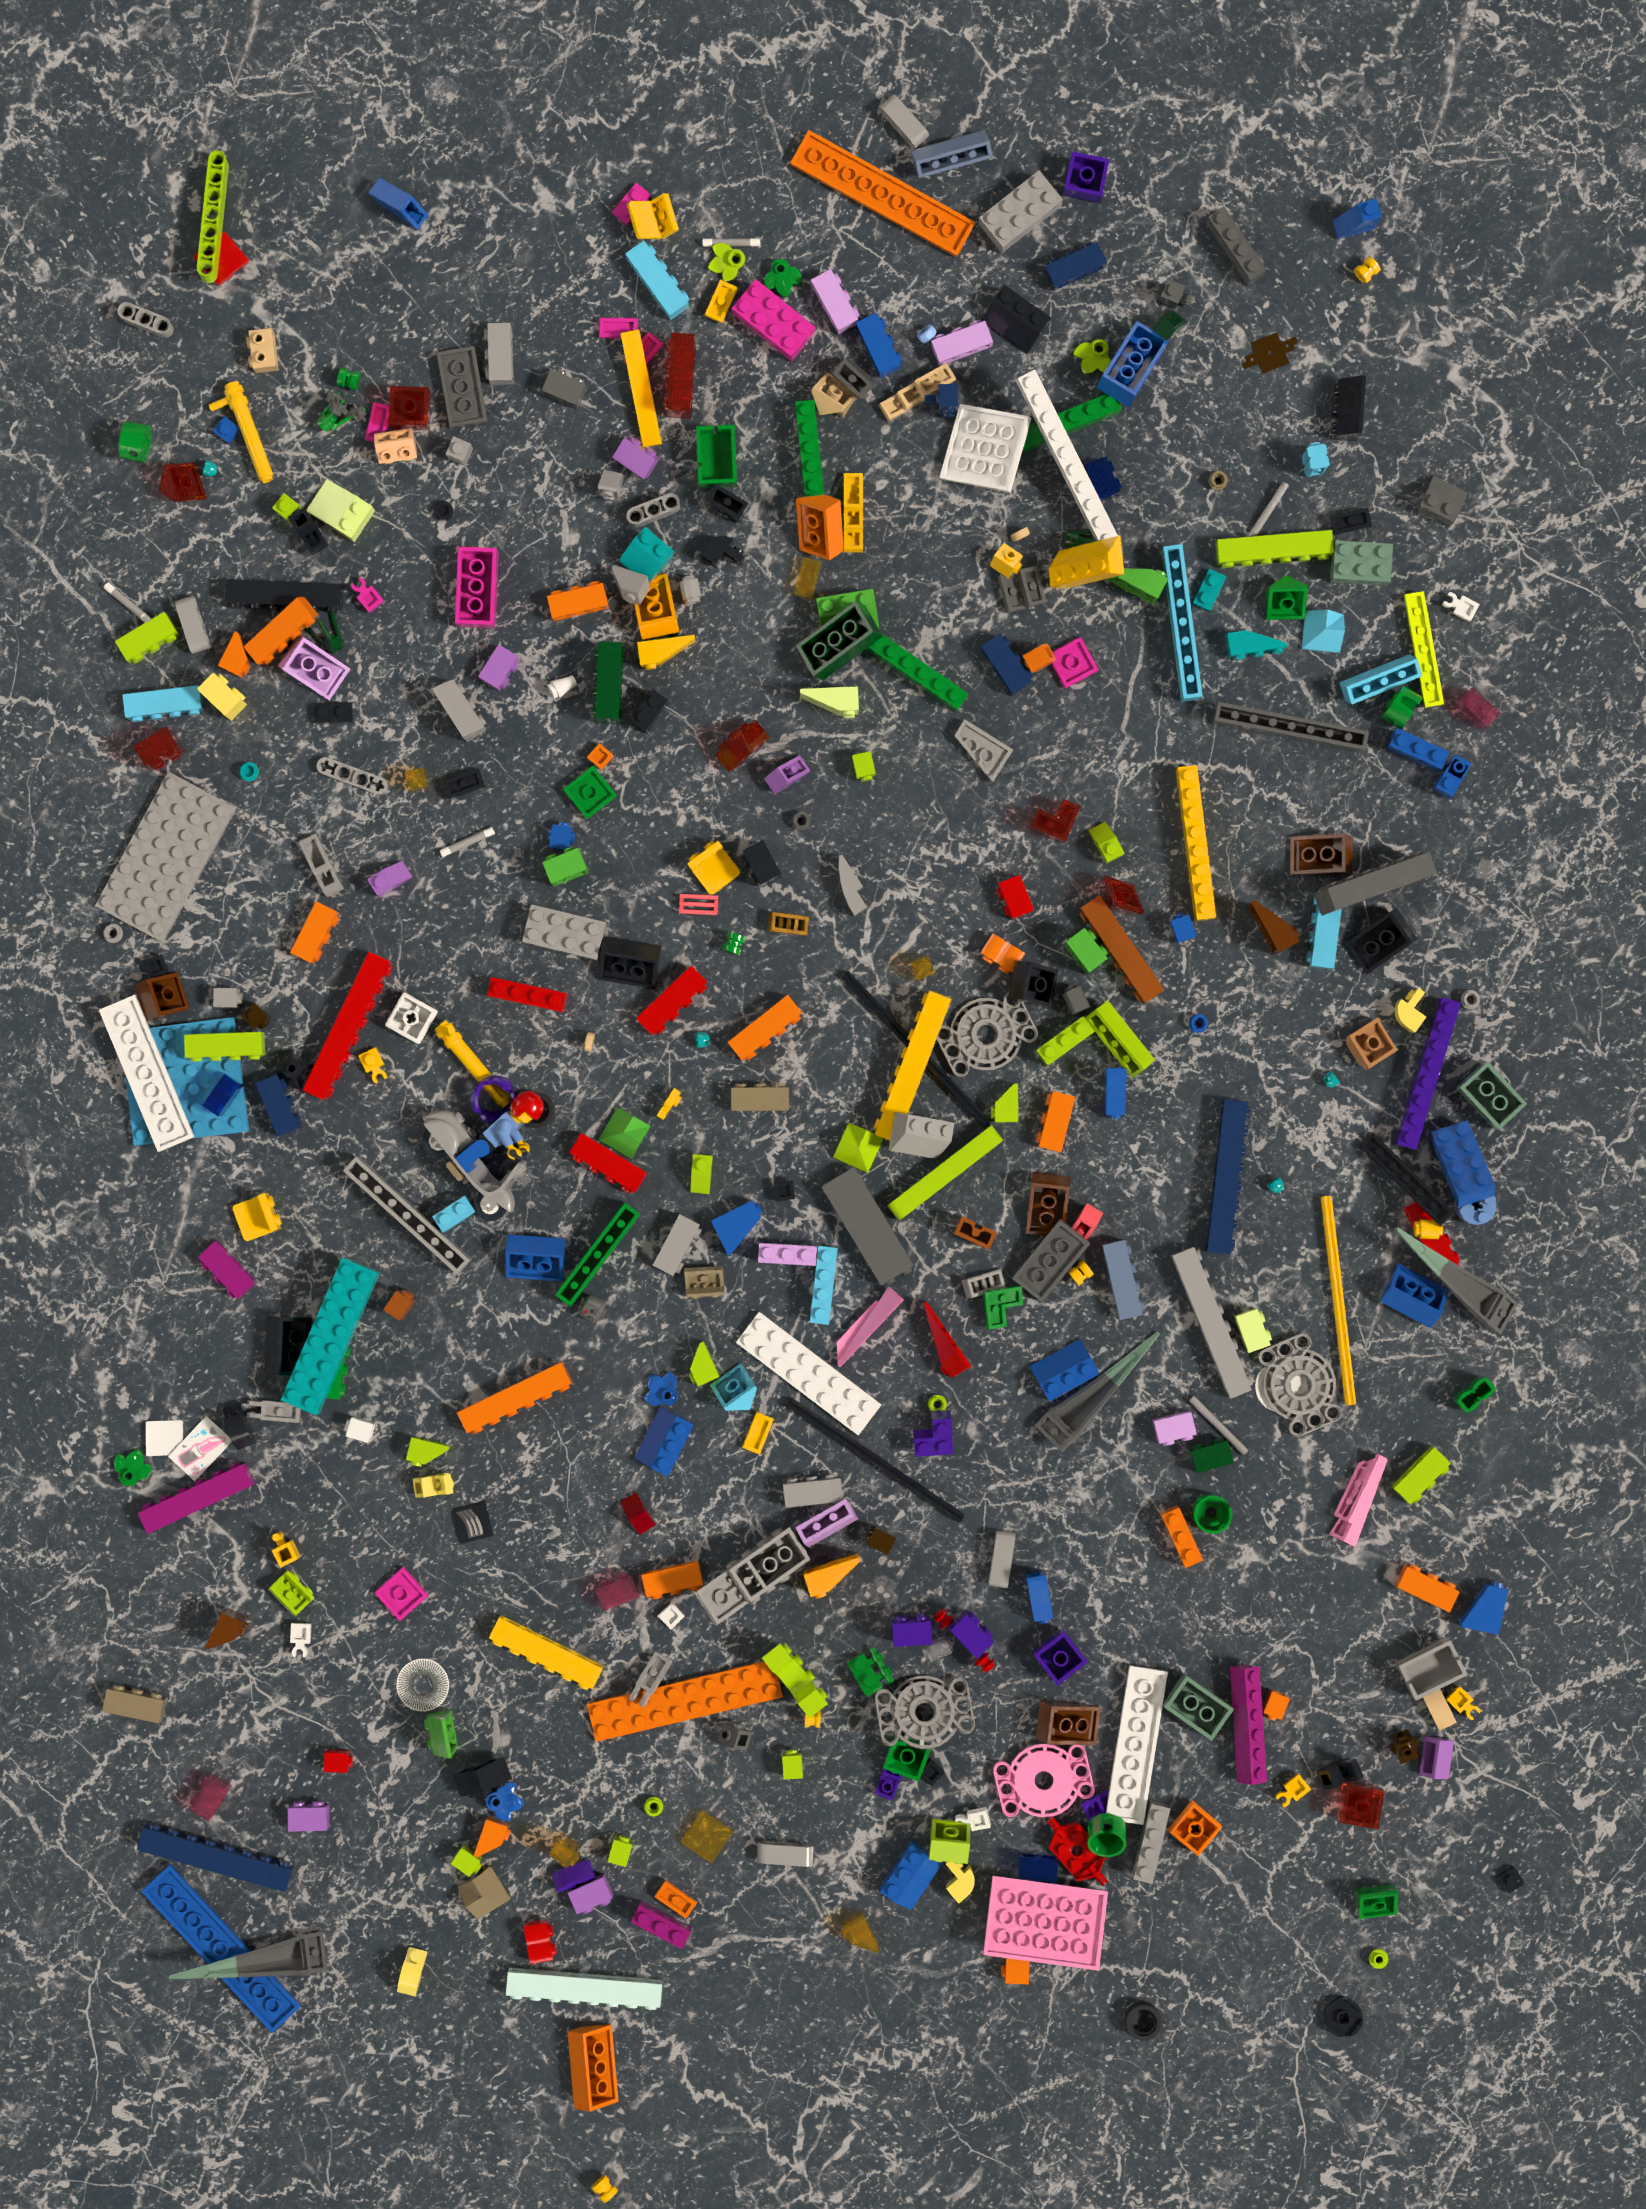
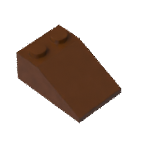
M1348 834L1290 837V875H1353V837Z
M1255 900L1247 904L1250 913L1274 955L1300 942L1298 940L1300 935L1295 927L1292 928L1289 923Z
M1033 1172L1026 1234L1046 1236L1060 1219L1066 1223L1071 1177Z
M1040 1701L1035 1739L1050 1745H1096L1101 1707L1062 1701Z

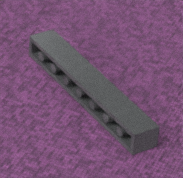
M1217 702L1215 705L1212 724L1360 753L1366 750L1369 731L1223 702Z

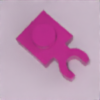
M360 577L361 587L357 588L353 583L351 587L355 592L361 593L357 599L371 613L384 600L372 585L366 588L365 580Z

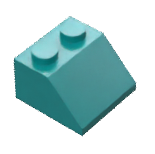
M645 527L630 543L620 557L619 562L628 570L648 576L650 584L672 560L675 551Z

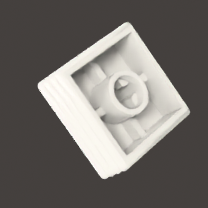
M403 993L385 1026L420 1044L438 1011L409 994ZM414 1013L416 1021H412L409 1024V1019L407 1018L408 1014L412 1015Z

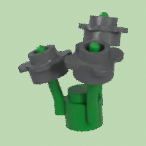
M328 391V396L325 400L329 404L320 414L321 417L317 420V423L326 432L330 429L335 431L340 425L353 418L357 422L362 419L366 422L365 415L367 413L362 405H357L353 402L354 406L350 408L352 414L336 423L337 418L334 414L340 416L343 413L346 415L348 413L346 409L347 403L342 399L343 397L339 392L333 391L331 393Z

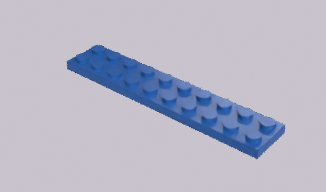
M172 1864L141 1891L207 1964L251 1952L246 1944ZM275 1976L221 1978L271 2033L301 2007V2004Z

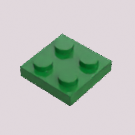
M594 766L590 767L563 789L587 820L617 797L616 793Z

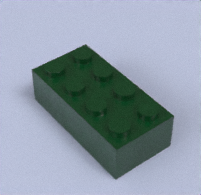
M855 601L797 644L796 647L813 677L824 681L882 638L883 635L867 607Z
M598 641V646H595L594 658H596L598 664L594 666V677L597 680V685H593V696L596 699V704H592V716L596 719L597 723L621 724L624 655L622 642Z

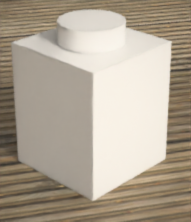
M353 1416L351 1420L346 1422L344 1431H347L346 1437L368 1443L371 1441L376 1423Z

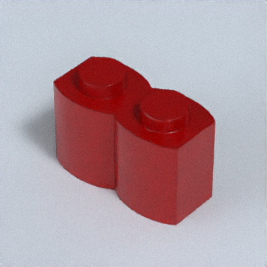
M548 1919L525 1923L524 1932L530 1964L553 1961L554 1955H557L556 1944L552 1943L551 1936H554L553 1925L549 1924Z

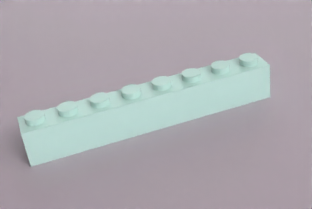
M509 1968L506 1996H510L512 1999L530 1997V2000L540 2001L541 1998L549 1999L550 2002L568 2000V2003L578 2004L580 2001L587 2002L589 2005L607 2003L606 2005L610 2007H617L618 2004L626 2005L627 2008L645 2006V2009L655 2010L661 2006L663 1980Z

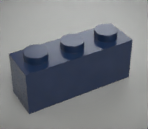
M1089 242L1083 245L1082 249L1077 252L1072 250L1059 260L1054 258L1047 262L1044 271L1053 291L1106 268L1107 261L1098 242L1094 244Z
M998 634L983 644L980 650L1011 696H1014L1032 683L1031 678L1033 676L1027 668L1024 669L1020 664L1022 660L1017 652L1013 653L1010 649L1011 643L1007 637H1002L1001 634Z
M274 1075L255 1083L277 1137L300 1129L302 1120L299 1113H295L293 1109L295 1103L292 1096L286 1092L285 1088H288L285 1078H281L280 1075Z

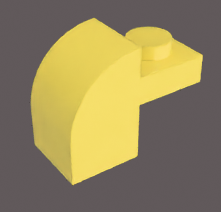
M1420 988L1411 990L1405 997L1406 1002L1400 999L1395 1005V1017L1398 1023L1411 1033H1415L1426 1018V1016L1414 1008L1425 993Z
M449 1473L413 1478L415 1498L453 1493L454 1483Z
M945 1862L955 1874V1877L946 1884V1889L960 1903L973 1890V1871L970 1865L963 1870V1864Z
M408 1948L397 1992L416 1997L427 1951Z

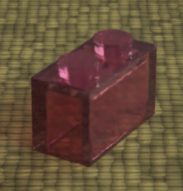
M1473 687L1455 704L1483 730L1500 714Z
M626 1572L616 1576L617 1579L610 1582L607 1579L598 1583L599 1586L595 1588L603 1611L640 1597L633 1574L628 1575Z
M212 1774L209 1778H204L200 1784L202 1790L199 1794L195 1793L190 1801L192 1806L189 1810L208 1822L213 1818L232 1787L231 1784L215 1774Z

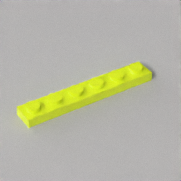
M1424 591L1405 594L1404 600L1414 656L1418 659L1422 676L1419 677V684L1423 697L1424 708L1440 706L1444 704Z

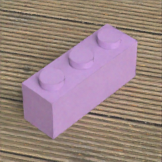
M830 269L811 279V286L839 335L855 326L860 315L855 306L851 307L849 303L851 299L848 292L842 290L839 285L841 280L838 274H833Z
M980 320L970 323L969 327L964 329L958 327L952 330L951 334L937 335L931 341V347L938 366L993 346V340L985 321L980 322Z
M759 1243L758 1262L816 1266L817 1246Z
M844 1499L795 1528L803 1543L810 1547L858 1520V1517L850 1502Z

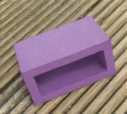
M1424 1737L1419 1775L1432 1779H1449L1454 1741L1438 1737Z

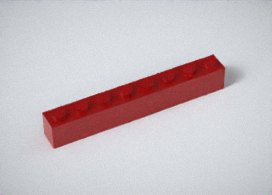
M368 952L305 1083L303 1091L322 1100H326L327 1097L331 1098L335 1090L333 1085L342 1076L343 1070L341 1068L344 1063L347 1064L351 1057L349 1051L352 1045L356 1046L359 1040L360 1028L364 1029L368 1021L366 1016L375 1007L376 1001L374 999L377 994L380 995L384 988L382 982L385 976L389 977L393 969L391 966L392 962Z

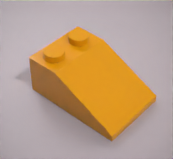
M667 573L657 575L649 584L650 589L640 605L634 603L642 640L679 632Z
M859 1553L804 1570V1578L810 1597L815 1596L817 1599L826 1596V1593L860 1562Z

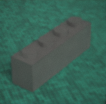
M1223 206L1208 216L1206 225L1247 286L1264 276L1267 269L1226 208Z

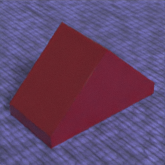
M637 1492L620 1502L629 1522L639 1535L656 1526L655 1521Z

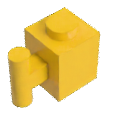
M278 1531L272 1536V1539L278 1546L272 1552L280 1568L301 1557L293 1539L286 1542L282 1531Z

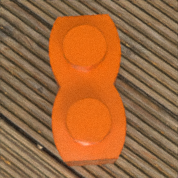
M993 933L980 952L983 955L982 959L989 964L995 962L999 965L998 969L1007 975L1009 972L1013 973L1015 961H1021L1025 955L1024 952Z

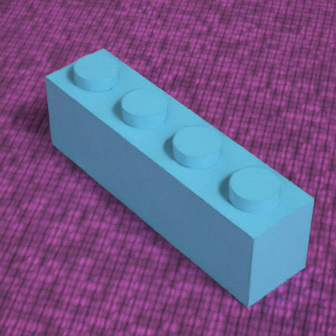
M642 241L625 253L626 259L668 318L672 320L689 308L688 301L690 299L684 290L680 291L678 289V282L675 277L668 275L666 272L667 266L662 259L658 261L655 257L656 251L652 245H647L645 241Z
M1409 654L1339 683L1345 701L1354 704L1422 676L1418 659Z
M199 685L123 694L125 718L131 720V722H141L143 718L149 717L150 720L162 719V716L169 715L170 718L181 717L182 713L199 715L200 711H205L203 694L197 689Z
M1314 896L1313 905H1316V910L1311 916V924H1314L1313 932L1309 934L1311 951H1307L1306 962H1309V967L1332 970L1335 966L1342 909L1322 916Z
M818 1245L810 1323L829 1325L837 1247Z

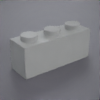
M487 323L488 329H484L485 341H488V348H485V360H488L489 367L485 368L486 379H489L491 385L514 384L511 323Z
M679 1214L653 1266L674 1276L675 1272L679 1274L684 1265L681 1263L684 1255L688 1257L693 1248L690 1246L693 1238L697 1240L702 1231L699 1229L700 1224Z
M836 1474L825 1475L824 1479L810 1476L806 1477L805 1481H798V1478L787 1479V1483H783L785 1508L843 1501L841 1478L836 1477Z

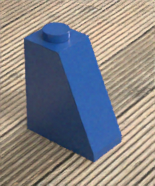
M380 177L369 192L377 203L416 230L420 228L428 216V213L411 195Z
M1377 198L1358 203L1333 220L1338 240L1372 231L1376 228L1382 218Z
M1126 1068L1104 1069V1115H1109V1119H1121V1115H1125Z
M752 1200L711 1220L727 1255L732 1254L760 1220V1214L763 1211L758 1202L754 1203Z
M1044 1571L1025 1574L1033 1620L1034 1622L1038 1621V1624L1050 1622L1049 1619L1053 1618L1046 1574Z
M1492 1581L1491 1584L1485 1583L1459 1619L1458 1625L1463 1628L1499 1635L1508 1589L1503 1587V1583Z

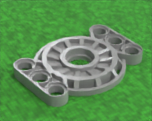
M1009 992L1005 994L1003 1002L992 998H979L970 1001L956 1013L951 1028L945 1025L941 1026V1029L944 1028L949 1031V1037L943 1040L938 1036L936 1040L954 1075L958 1077L965 1076L969 1072V1067L979 1070H994L1003 1067L1016 1056L1022 1040L1026 1043H1031L1037 1039L1038 1031L1023 1002L1017 1001L1015 1005H1009L1007 1003ZM982 1001H991L995 1003L994 1005H983ZM978 1002V1006L973 1007L969 1011L966 1009L969 1005ZM963 1011L965 1013L959 1023L956 1022L957 1017ZM1020 1011L1026 1014V1020L1022 1023L1015 1019L1016 1013ZM990 1025L994 1028L996 1035L991 1043L986 1044L979 1041L977 1031L981 1026ZM1026 1029L1034 1031L1035 1036L1033 1039L1028 1040L1024 1037ZM949 1046L957 1048L958 1053L956 1056L950 1057L947 1054ZM1013 1046H1017L1013 1055L1009 1057L1008 1054ZM1003 1058L1007 1060L1004 1063L995 1066L994 1062L1000 1061ZM970 1059L975 1061L974 1065L970 1063ZM979 1063H983V1064H989V1063H990L991 1067H985V1068H984V1067H979L978 1064H979ZM956 1064H965L966 1071L963 1074L957 1073L955 1070Z
M1304 1333L1296 1334L1268 1346L1258 1353L1259 1362L1268 1366L1263 1378L1265 1398L1277 1414L1291 1420L1288 1425L1289 1432L1297 1437L1331 1424L1342 1416L1341 1408L1336 1404H1331L1336 1391L1334 1371L1323 1356L1308 1350L1311 1346V1338ZM1299 1337H1306L1308 1342L1305 1347L1297 1345ZM1283 1344H1287L1290 1347V1352L1287 1355H1282L1279 1351L1280 1346ZM1264 1352L1272 1354V1360L1268 1363L1262 1360ZM1314 1355L1319 1357L1324 1363L1321 1364L1313 1359ZM1326 1367H1328L1332 1378H1329ZM1268 1374L1271 1375L1270 1387H1267L1266 1382ZM1298 1375L1306 1377L1309 1383L1307 1391L1302 1394L1294 1393L1290 1387L1291 1380ZM1332 1382V1392L1329 1395L1330 1383ZM1267 1391H1271L1275 1402L1272 1403L1270 1401ZM1279 1405L1286 1411V1414L1281 1413L1275 1407ZM1331 1407H1335L1338 1410V1415L1335 1418H1330L1327 1414L1328 1409ZM1313 1415L1320 1417V1423L1316 1426L1310 1423V1418ZM1296 1422H1300L1303 1426L1300 1433H1294L1292 1430V1426Z
M917 1676L901 1683L893 1695L886 1689L879 1690L875 1695L880 1736L886 1746H893L900 1739L911 1747L932 1749L949 1741L957 1729L962 1734H970L975 1727L967 1681L963 1678H955L949 1686L946 1682L935 1677ZM916 1680H925V1681H920V1682H916V1683L913 1682V1681H916ZM930 1680L941 1684V1686L936 1683L930 1682ZM909 1683V1686L906 1687L902 1692L899 1691L903 1686ZM955 1683H963L965 1689L962 1692H957L954 1689ZM886 1694L889 1697V1701L882 1704L878 1701V1696ZM965 1701L968 1704V1709L965 1711L959 1710L957 1707L958 1702ZM922 1703L929 1704L934 1710L933 1718L929 1721L919 1720L915 1714V1709L918 1705ZM883 1713H890L892 1720L885 1723L882 1721L881 1715ZM963 1720H968L971 1722V1728L964 1730L960 1723ZM893 1732L895 1740L891 1742L886 1741L884 1738L885 1733ZM947 1732L950 1733V1735L947 1738L940 1741V1738L943 1737ZM908 1738L920 1742V1745L908 1741ZM936 1741L935 1744L924 1745V1742Z

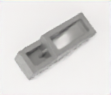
M317 834L300 841L299 844L326 897L344 889Z
M843 855L839 856L840 883L847 905L855 917L867 909L866 904L858 894V891L863 889V886Z

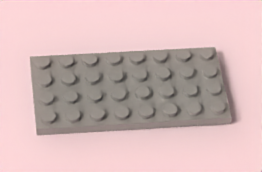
M168 771L95 906L164 943L237 808Z

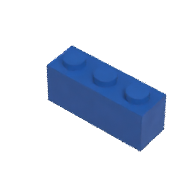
M877 313L856 322V329L879 378H882L901 369V362L903 361L900 353L894 351L892 336L890 334L887 335L885 332L886 324L883 318H879Z
M1398 728L1393 731L1386 749L1437 772L1442 770L1450 753L1441 747Z

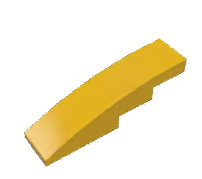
M844 473V552H863V473Z

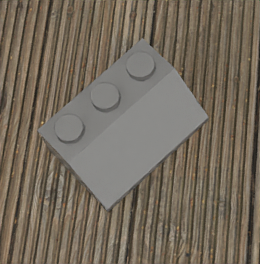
M453 679L432 688L466 742L486 731L484 725L487 723L481 714L476 715L473 710L476 706L471 698H465L463 693L466 691L460 682L456 684Z
M895 1112L889 1151L937 1159L952 1141L954 1123Z

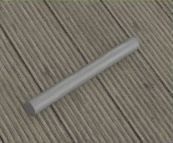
M1285 482L1281 483L1247 537L1257 536L1289 487L1288 484Z
M1195 1396L1189 1399V1402L1242 1455L1247 1453L1248 1449Z

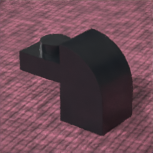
M305 507L288 517L312 556L329 546Z
M718 536L711 539L700 553L701 558L716 568L724 556H727L740 566L745 561L744 552L736 546L732 548L733 539L727 536Z
M238 1402L223 1408L224 1425L236 1449L240 1450L255 1444L253 1430L246 1420L242 1403Z
M1349 1757L1330 1763L1316 1772L1324 1790L1334 1789L1346 1781L1360 1780L1364 1777L1357 1760H1350Z

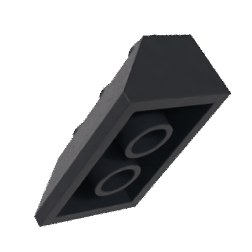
M1003 285L981 322L985 321L988 327L1028 354L1049 325L1051 317L1009 287Z
M1364 375L1341 378L1334 385L1333 395L1336 396V403H1333L1332 415H1335V422L1331 424V434H1334L1333 440L1357 441L1363 432L1366 376Z
M605 936L601 949L598 980L655 989L661 945Z
M266 1316L264 1374L277 1376L292 1375L311 1331L312 1317Z

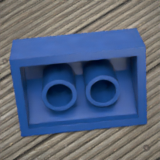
M508 1235L505 1251L506 1278L563 1282L566 1239Z
M1398 1263L1383 1290L1380 1302L1432 1328L1442 1315L1449 1289Z
M1080 1339L1029 1366L1049 1402L1100 1374Z
M660 1406L635 1459L668 1477L694 1423Z
M911 1840L879 1887L880 1893L896 1904L912 1910L944 1861L936 1862L929 1860V1851Z

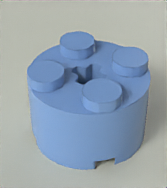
M1493 1196L1477 1201L1478 1208L1475 1209L1474 1206H1471L1472 1203L1457 1207L1454 1199V1210L1459 1219L1467 1224H1484L1495 1214L1496 1198Z

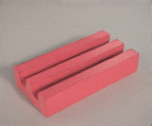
M680 894L679 914L718 915V896ZM684 899L714 900V903L684 902ZM683 906L714 907V911L685 910Z

